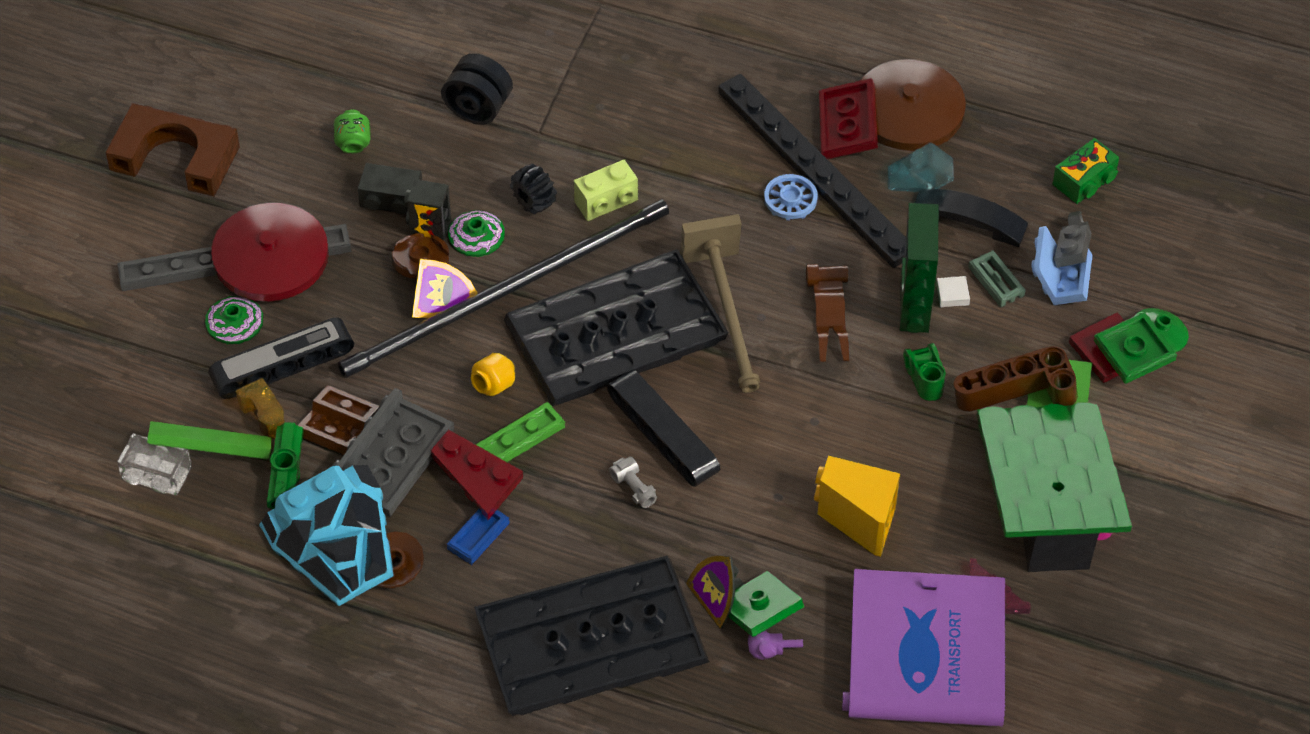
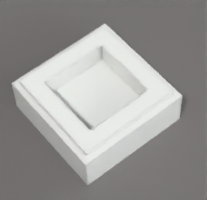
M966 276L937 278L936 286L940 307L969 305L970 296Z

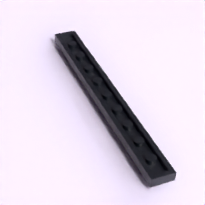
M741 73L719 85L718 93L801 176L814 184L817 192L893 269L902 264V258H906V237Z

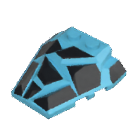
M353 465L344 471L339 466L330 467L279 495L275 500V508L267 512L259 524L273 551L279 556L282 555L291 563L295 570L299 573L302 572L315 587L338 606L394 576L390 545L385 525H387L386 516L383 513L382 507L383 493L368 465Z

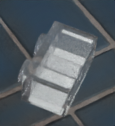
M133 433L117 461L121 478L130 484H141L159 493L167 492L177 495L192 468L189 450L147 443V437Z

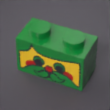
M1093 138L1055 167L1052 185L1074 203L1078 204L1083 199L1092 197L1103 184H1109L1115 179L1118 174L1119 156L1096 138Z

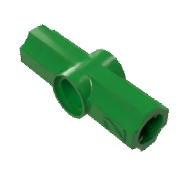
M284 422L281 426H277L274 452L270 458L272 468L267 497V507L270 509L275 508L277 497L296 487L300 479L299 465L304 430L303 427L293 422Z

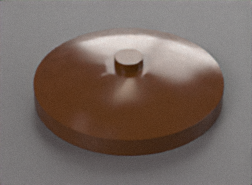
M913 59L894 60L873 68L861 79L872 78L875 84L877 139L880 144L905 151L934 148L951 139L963 123L966 107L963 89L950 73L937 65Z

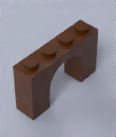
M132 103L106 151L109 170L136 177L144 160L153 148L166 142H184L196 149L185 171L188 190L215 197L240 148L237 129L231 128L228 125H219L203 119H195L179 115L175 112H167L150 106Z

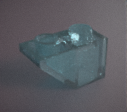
M932 142L888 166V188L891 191L919 192L926 189H939L954 180L953 158Z

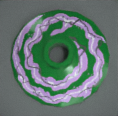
M478 210L465 212L456 217L450 224L448 231L451 246L457 252L471 257H481L493 253L499 249L505 237L502 221L494 214Z
M229 296L218 300L209 308L205 318V326L209 335L216 341L225 344H240L251 340L259 333L263 326V312L260 306L253 300L241 296Z

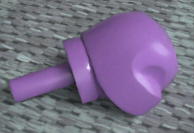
M763 631L755 637L751 635L748 637L750 653L760 660L783 655V648L803 647V640H783L782 633L774 634Z

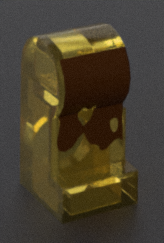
M261 378L236 390L238 405L242 412L246 414L252 411L259 422L261 433L264 436L276 438L277 426H281L285 422L284 411L264 379Z

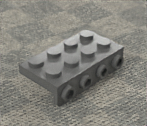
M395 388L390 395L384 396L378 411L374 416H370L366 420L363 431L357 438L351 440L345 455L341 460H337L333 466H339L344 471L353 465H368L383 493V513L391 517L433 460L431 449L448 430L454 431V422L403 399L402 391Z

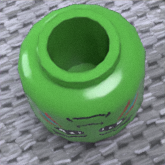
M347 110L335 119L334 142L343 152L350 154L359 153L369 145L371 139L370 121L365 115L360 114L357 110Z

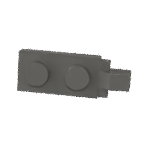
M1081 211L1070 213L1068 216L1069 225L1063 226L1060 231L1054 256L1057 268L1086 262L1092 233L1088 221H1083Z

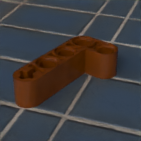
M1056 346L1046 347L964 372L954 380L956 404L959 409L968 412L1043 389L1047 390L1053 404L1063 406L1074 405L1078 398L1076 375L1065 351Z

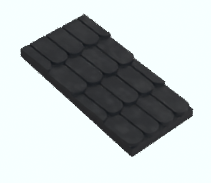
M678 249L508 312L504 318L508 329L511 330L512 336L523 352L522 354L531 370L535 373V377L544 393L547 394V398L552 406L595 393L596 389L606 387L631 370L641 373L680 360L682 356L715 346L720 341L725 340L729 333Z
M668 556L474 607L508 712L512 716L518 714L525 715L562 702L566 704L616 687H627L651 678L665 677L709 663L674 566Z

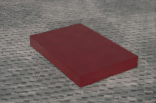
M872 78L819 90L822 155L827 159L878 148L875 84Z

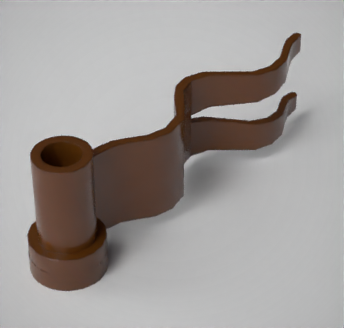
M806 264L807 287L814 288L820 362H826L829 328H832L838 336L843 361H849V342L845 325V297L842 284L848 283L847 266Z

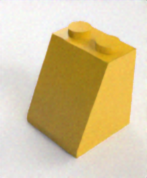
M828 456L825 467L819 466L815 480L817 487L814 501L818 502L817 514L869 552L881 557L896 509L900 473Z

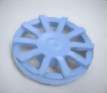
M795 174L781 175L771 180L766 186L764 203L774 216L776 215L786 220L804 219L816 207L817 189L810 180L803 176ZM791 181V184L784 186L782 182ZM795 182L801 183L803 186L800 188L795 185ZM778 185L780 192L774 191L772 188ZM807 188H808V189L811 191V193H812V194L802 195V193H803ZM769 194L779 198L770 200ZM806 199H813L811 204L803 201ZM781 203L777 208L773 205ZM799 205H801V206H803V207H806V208L803 209V210H801V208L799 207ZM787 207V212L782 211V209ZM792 208H795L797 212H791Z

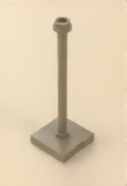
M736 214L682 224L680 254L686 263L710 259L741 373L738 385L745 393L754 392L759 389L760 378L758 374H753L721 258L739 254L742 225L740 216Z

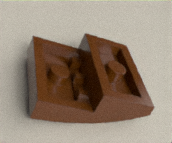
M327 385L313 400L311 412L298 426L303 427L304 439L345 455L351 440L360 435L366 420L370 416H374L380 406Z

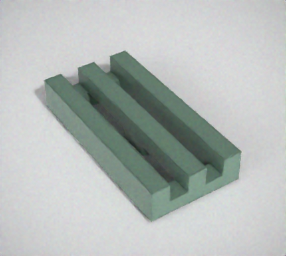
M994 250L969 261L968 268L1000 307L1005 306L1007 301L1010 303L1015 301L1017 296L1019 298L1025 296V288ZM988 260L992 263V265L996 268L997 271H994L992 269V267L987 262ZM1001 276L1005 279V281L1013 290H1009V288L1001 280Z

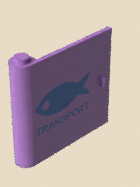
M854 569L849 692H843L842 711H848V718L1003 727L1005 713V578Z

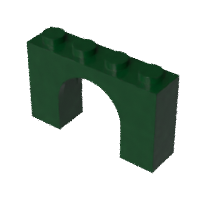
M909 203L906 258H902L900 275V331L929 333L938 266L939 204Z

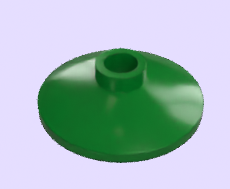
M1157 308L1143 309L1135 314L1136 316L1146 312L1175 353L1181 351L1186 346L1189 339L1188 330L1185 324L1174 314Z

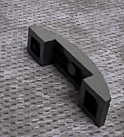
M926 189L920 190L915 200V203L939 204L938 220L942 216L993 232V240L1020 247L1028 227L1027 221L1007 208L987 199L963 192Z

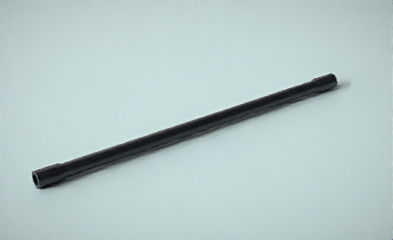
M660 199L640 209L638 213L407 330L338 362L341 374L344 378H348L368 368L372 363L644 225L655 222L669 214L666 202Z

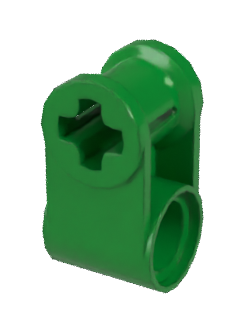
M930 343L926 348L913 351L909 348L904 349L905 367L913 380L918 395L928 401L939 399L944 392L946 372L935 344Z

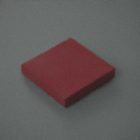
M1118 312L1077 332L1069 338V344L1085 362L1092 363L1091 369L1103 383L1119 375L1095 344L1094 335L1124 322L1125 320Z

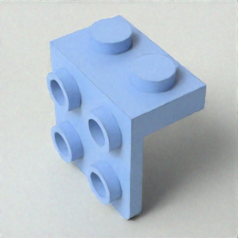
M1047 226L1039 227L1038 237L1035 238V260H1032L1031 266L1033 275L1038 277L1042 284L1044 294L1049 296L1053 305L1087 301L1092 253L1089 248L1086 262L1057 268L1054 261L1057 244Z

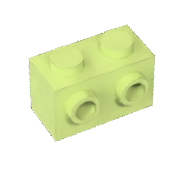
M625 160L574 180V202L587 221L638 201V178Z

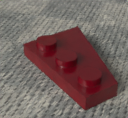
M450 430L431 449V457L452 481H456L465 491L467 498L471 502L474 501L487 520L492 517L523 479L522 470Z

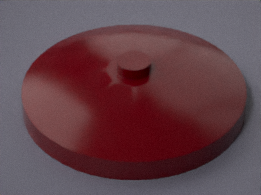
M263 203L247 207L228 218L218 229L214 237L211 254L217 277L230 291L250 300L278 301L302 293L320 278L328 262L329 249L327 236L322 225L309 212L290 204Z

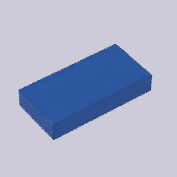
M479 508L447 543V550L472 565L509 525V517L496 510L492 517L487 520Z

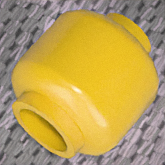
M492 353L476 362L472 367V385L479 393H483L486 396L499 394L511 387L515 381L514 364L500 353Z

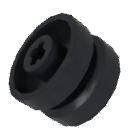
M469 53L460 58L452 74H450L441 89V97L445 105L459 118L473 124L486 125L493 122L511 93L513 82L509 73L498 62L481 54Z

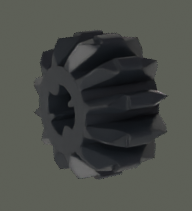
M532 163L519 169L511 176L510 188L514 191L513 196L516 197L518 204H521L526 212L530 211L533 214L542 212L556 201L555 195L557 190L553 187L554 181L550 180L549 173H545L541 166L537 167Z

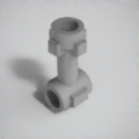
M629 456L624 459L622 457L613 462V466L609 468L613 480L617 484L624 480L635 492L632 495V499L636 504H640L643 508L653 505L657 500L656 490L652 485L646 486L636 476V473L639 472V467L634 458Z

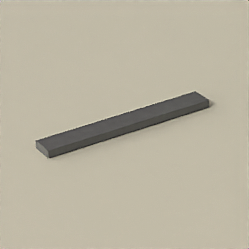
M346 224L323 228L327 236L329 256L352 252ZM212 247L119 262L117 265L122 291L215 276L216 272L211 254Z

